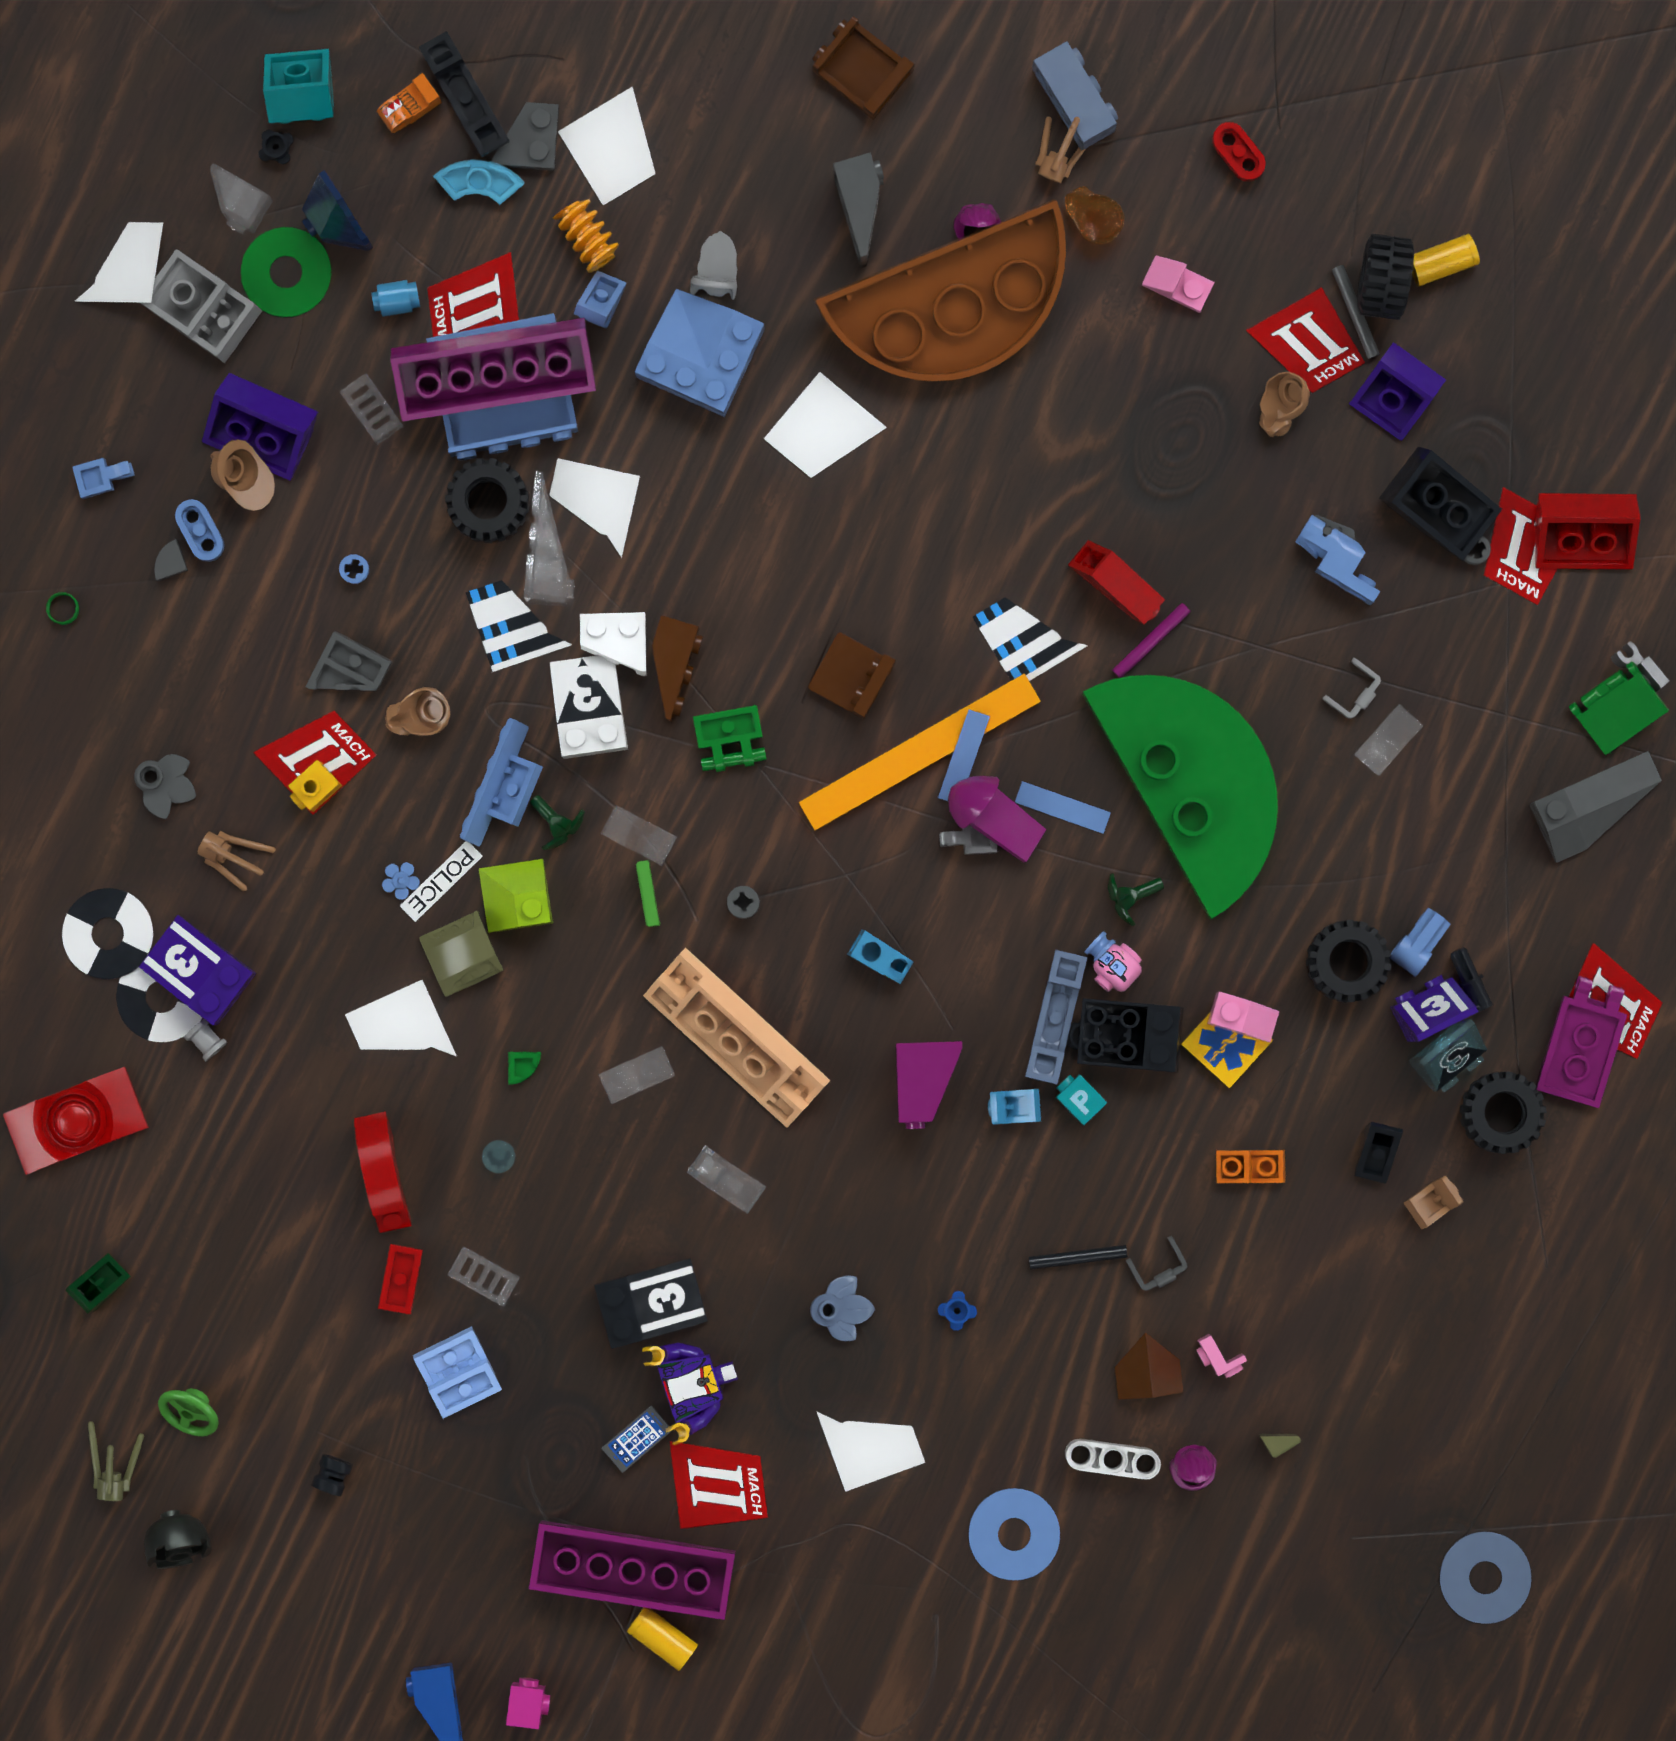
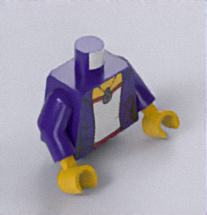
M680 1342L659 1347L646 1346L642 1349V1352L651 1351L653 1358L651 1362H646L644 1365L658 1367L676 1423L666 1428V1433L672 1430L678 1432V1440L672 1443L677 1445L686 1441L690 1435L708 1425L720 1410V1401L724 1399L720 1385L736 1381L738 1376L733 1361L714 1367L710 1354H704L700 1347Z

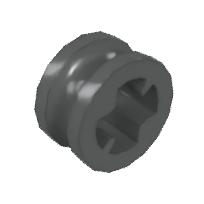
M1482 536L1477 542V545L1481 543L1484 547V550L1480 552L1481 558L1474 559V554L1471 557L1467 555L1464 559L1465 562L1471 565H1478L1489 557L1491 547L1485 537Z

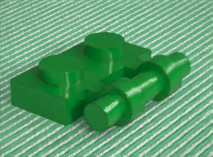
M757 705L693 716L698 748L712 747L713 757L701 759L703 771L716 769V772L726 771L725 767L745 764V767L755 766L754 762L767 760L765 747L751 748L750 740L763 738ZM741 742V752L723 755L721 745Z

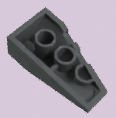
M1649 751L1530 803V808L1555 863L1587 850L1662 780Z

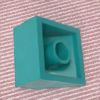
M329 49L265 54L263 92L269 123L279 122L286 124L293 121L310 119L319 121L333 117L334 96Z

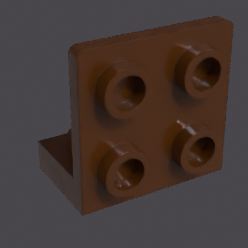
M839 632L808 688L864 720L893 669L896 660L886 654L881 655Z

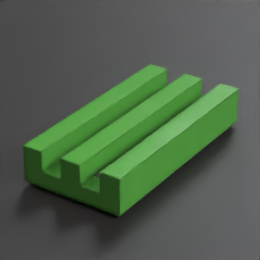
M648 860L637 862L636 869L646 926L649 928L660 926L650 862Z

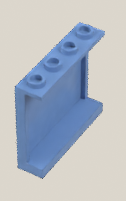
M553 313L426 338L428 343L557 321ZM571 395L442 415L449 446L448 452L451 457L457 456L458 460L477 457L476 452L489 450V454L503 453L509 450L508 446L520 443L521 448L533 447L541 444L540 439L553 437L554 442L571 439L572 433L578 432Z

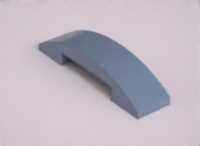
M1055 950L1025 1077L1057 1085L1087 957Z

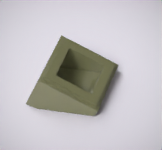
M1297 1434L1258 1435L1273 1458L1280 1456L1301 1441Z

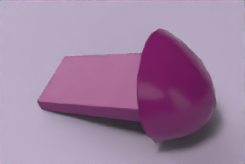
M984 775L973 776L954 784L949 791L948 807L957 826L963 829L970 825L1023 863L1027 862L1046 829L998 789L999 778Z

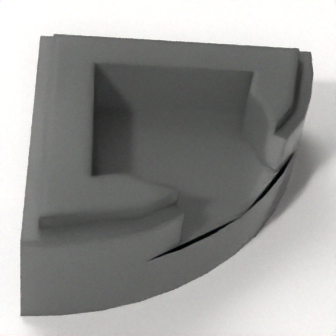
M177 539L166 544L159 552L154 568L156 581L188 571Z

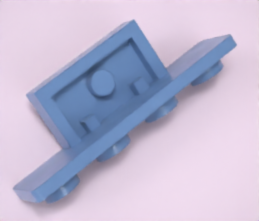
M509 718L506 725L502 728L496 750L488 761L481 786L476 790L475 800L470 813L463 822L460 839L480 846L492 817L519 827L543 768L536 763L518 757L529 729L527 725Z

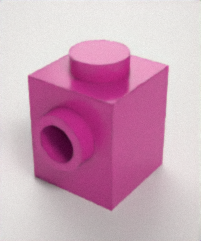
M519 1678V1682H513L510 1689L506 1725L539 1729L542 1714L548 1715L550 1695H545L546 1686L538 1685L539 1680L533 1678Z

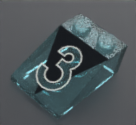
M1463 1019L1449 1027L1408 1062L1433 1092H1437L1439 1089L1446 1092L1459 1081L1456 1075L1465 1068L1469 1072L1485 1060L1481 1055L1487 1051V1048L1472 1019Z

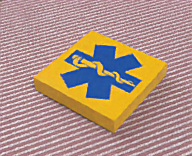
M1209 1012L1180 1045L1224 1085L1230 1088L1270 1043L1207 1024L1210 1016Z

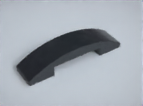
M446 31L419 46L421 53L481 158L509 143L507 135L489 107L448 32Z

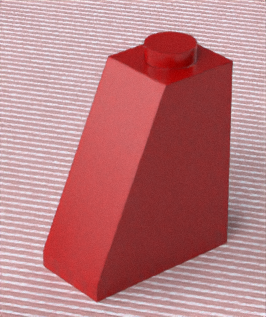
M1088 540L1068 564L1071 569L1123 612L1144 625L1147 621L1157 616L1160 611V605L1165 601L1157 591L1112 550Z

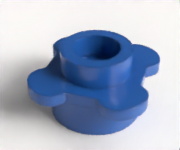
M955 1291L948 1302L941 1303L938 1306V1313L940 1316L946 1317L950 1322L951 1329L960 1330L964 1322L969 1318L976 1317L977 1309L965 1300L963 1292ZM960 1308L961 1312L956 1314L954 1309Z

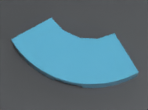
M477 159L455 162L433 175L454 201L464 195L481 194L492 198L501 205L525 184L516 173L507 167L495 162Z

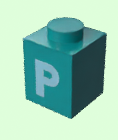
M1080 1074L1075 1078L1069 1075L1056 1087L1060 1093L1055 1098L1082 1125H1085L1107 1104L1104 1098Z

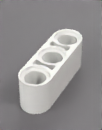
M1074 1439L1070 1441L1065 1449V1458L1068 1464L1080 1471L1137 1479H1151L1159 1473L1161 1468V1461L1158 1455L1152 1449L1088 1439ZM1077 1446H1085L1089 1450V1457L1083 1463H1076L1071 1458L1072 1450ZM1111 1450L1120 1452L1122 1456L1121 1463L1114 1468L1107 1467L1104 1464V1456ZM1142 1455H1150L1154 1459V1466L1148 1472H1141L1136 1467L1137 1459Z

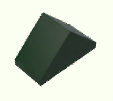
M107 1253L69 1285L65 1291L89 1314L95 1312L131 1276Z

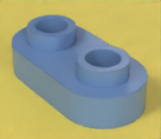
M197 500L183 501L176 509L175 519L193 554L205 562L218 559L224 551V540L209 511ZM193 511L198 512V520L190 523L187 519L188 514ZM206 540L214 542V547L211 551L203 550V543Z

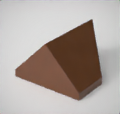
M1146 1332L1114 1367L1118 1400L1155 1398L1183 1392L1180 1359Z

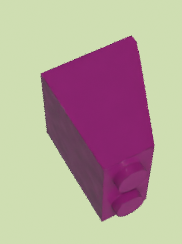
M962 1041L896 1043L898 1122L905 1123V1129L925 1128V1122L933 1121L963 1048Z

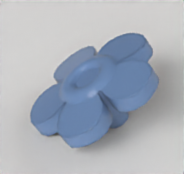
M405 862L400 866L399 872L397 865L389 864L385 868V873L391 878L383 880L382 887L384 891L392 892L395 889L396 898L406 899L409 895L406 887L416 890L420 884L416 876H410L414 872L413 865Z

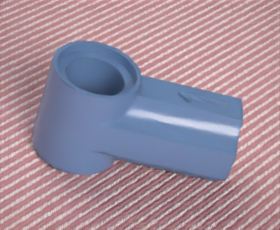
M1427 908L1408 935L1405 934L1398 942L1389 958L1416 977L1432 956L1431 951L1451 924L1440 914Z

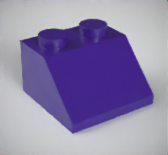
M1393 342L1349 404L1402 441L1436 396L1446 379Z

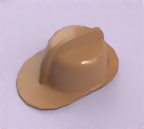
M239 439L229 441L220 451H214L210 455L212 459L210 467L211 476L214 482L220 488L226 490L236 503L244 509L251 511L263 509L270 503L275 488L273 474L246 441Z

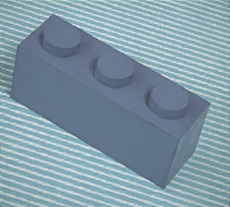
M1066 41L1033 61L1032 70L1068 130L1074 118H1080L1073 138L1082 151L1114 133L1118 116L1111 103L1105 104L1099 93L1102 91L1096 78L1093 75L1088 76L1084 70L1083 65H1085V62L1077 48L1072 49Z

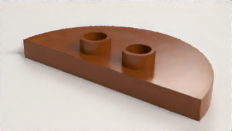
M1053 199L814 299L816 306L829 328L843 344L868 363L891 374L921 381H949L985 372L1001 364L1027 344L1040 329L1056 301L1062 283L1066 258L1065 230L1058 202Z

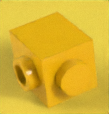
M316 760L288 785L293 791L289 797L301 810L307 807L310 811L314 812L342 785L321 761Z

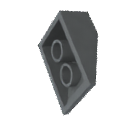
M871 152L833 163V177L860 268L867 266L880 185H884V175L880 161H873Z

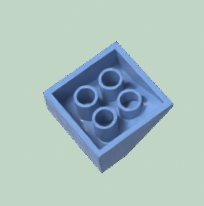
M676 289L635 370L636 378L725 417L765 330L764 323L728 307Z

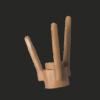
M1046 117L1040 153L1035 163L1040 166L1039 175L1060 184L1064 177H1069L1073 166L1086 150L1081 151L1078 147L1067 163L1068 158L1065 157V154L1080 122L1079 117L1074 118L1059 152L1050 151L1048 156L1047 150L1052 118Z
M209 831L199 846L198 855L206 858L205 864L215 868L242 891H246L247 886L219 862L224 863L227 859L260 876L264 872L255 865L230 853L232 846L227 843L270 853L276 851L275 847L233 837L222 831L218 835Z

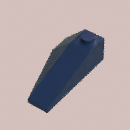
M325 170L320 172L302 208L307 217L302 222L310 235L314 237L318 234L321 240L326 243L365 251L373 248Z

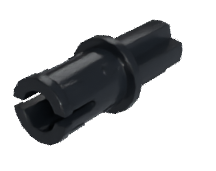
M1464 947L1453 951L1450 954V958L1461 980L1458 985L1463 987L1464 992L1475 1004L1478 1012L1491 1007L1493 1003L1481 980L1483 975L1477 973L1467 949Z

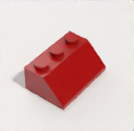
M1538 493L1535 517V567L1545 569H1633L1641 519L1637 495Z

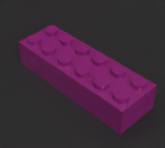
M585 318L391 348L390 360L402 421L596 391Z
M541 1520L538 1528L529 1589L725 1620L736 1551Z

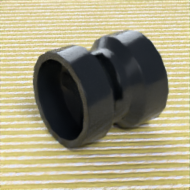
M322 1454L319 1462L321 1469L319 1474L314 1476L311 1486L333 1495L342 1496L345 1488L343 1481L345 1476L350 1474L353 1464L331 1455Z

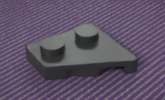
M526 102L507 133L510 142L498 148L492 158V162L507 168L555 171L559 104Z
M334 631L305 687L308 689L377 691L393 661Z

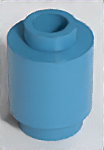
M407 280L378 284L377 291L371 292L374 311H381L382 317L413 312V308L420 307L416 282L408 283Z

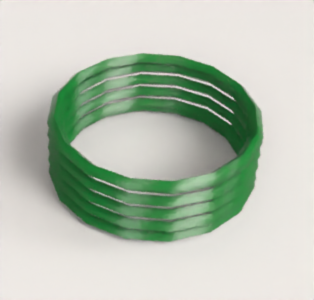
M58 592L48 599L46 612L53 622L66 625L72 623L77 618L79 604L72 595L66 592ZM60 595L71 597L76 605L73 617L65 622L54 620L50 614L52 600Z

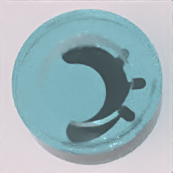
M502 1140L490 1142L484 1148L482 1154L485 1167L494 1173L508 1171L513 1166L516 1158L514 1148L508 1142Z

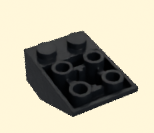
M1083 998L1077 1064L1178 1073L1183 1007Z

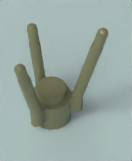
M90 1421L88 1422L94 1472L93 1488L97 1489V1499L121 1501L123 1500V1491H130V1481L141 1450L144 1434H138L123 1479H121L122 1473L113 1471L114 1448L112 1445L107 1447L106 1471L102 1472L101 1476L94 1422Z

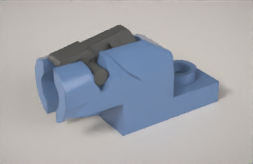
M1311 515L1295 542L1301 545L1314 558L1317 559L1318 556L1322 558L1315 572L1368 605L1374 603L1380 593L1378 589L1374 588L1376 582L1363 574H1359L1358 577L1353 575L1366 553L1362 546L1355 541V531L1319 515Z

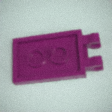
M1578 976L1573 998L1564 995L1562 997L1536 1083V1089L1599 1108L1627 1018L1626 1013L1618 1011L1625 990L1609 985L1605 1002L1588 998L1593 980Z

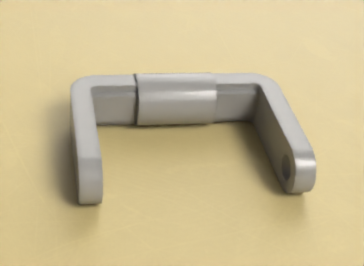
M1354 657L1351 663L1374 681L1369 688L1366 687L1354 702L1356 705L1351 712H1348L1327 695L1322 698L1327 704L1348 719L1354 718L1360 709L1365 710L1376 696L1374 691L1381 682L1379 675Z

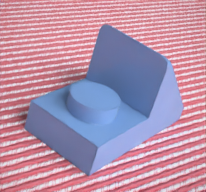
M597 270L579 299L574 314L580 318H585L590 323L607 328L627 283Z

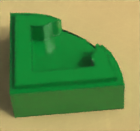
M508 1052V1085L517 1084L528 1079L539 1066L541 1052Z

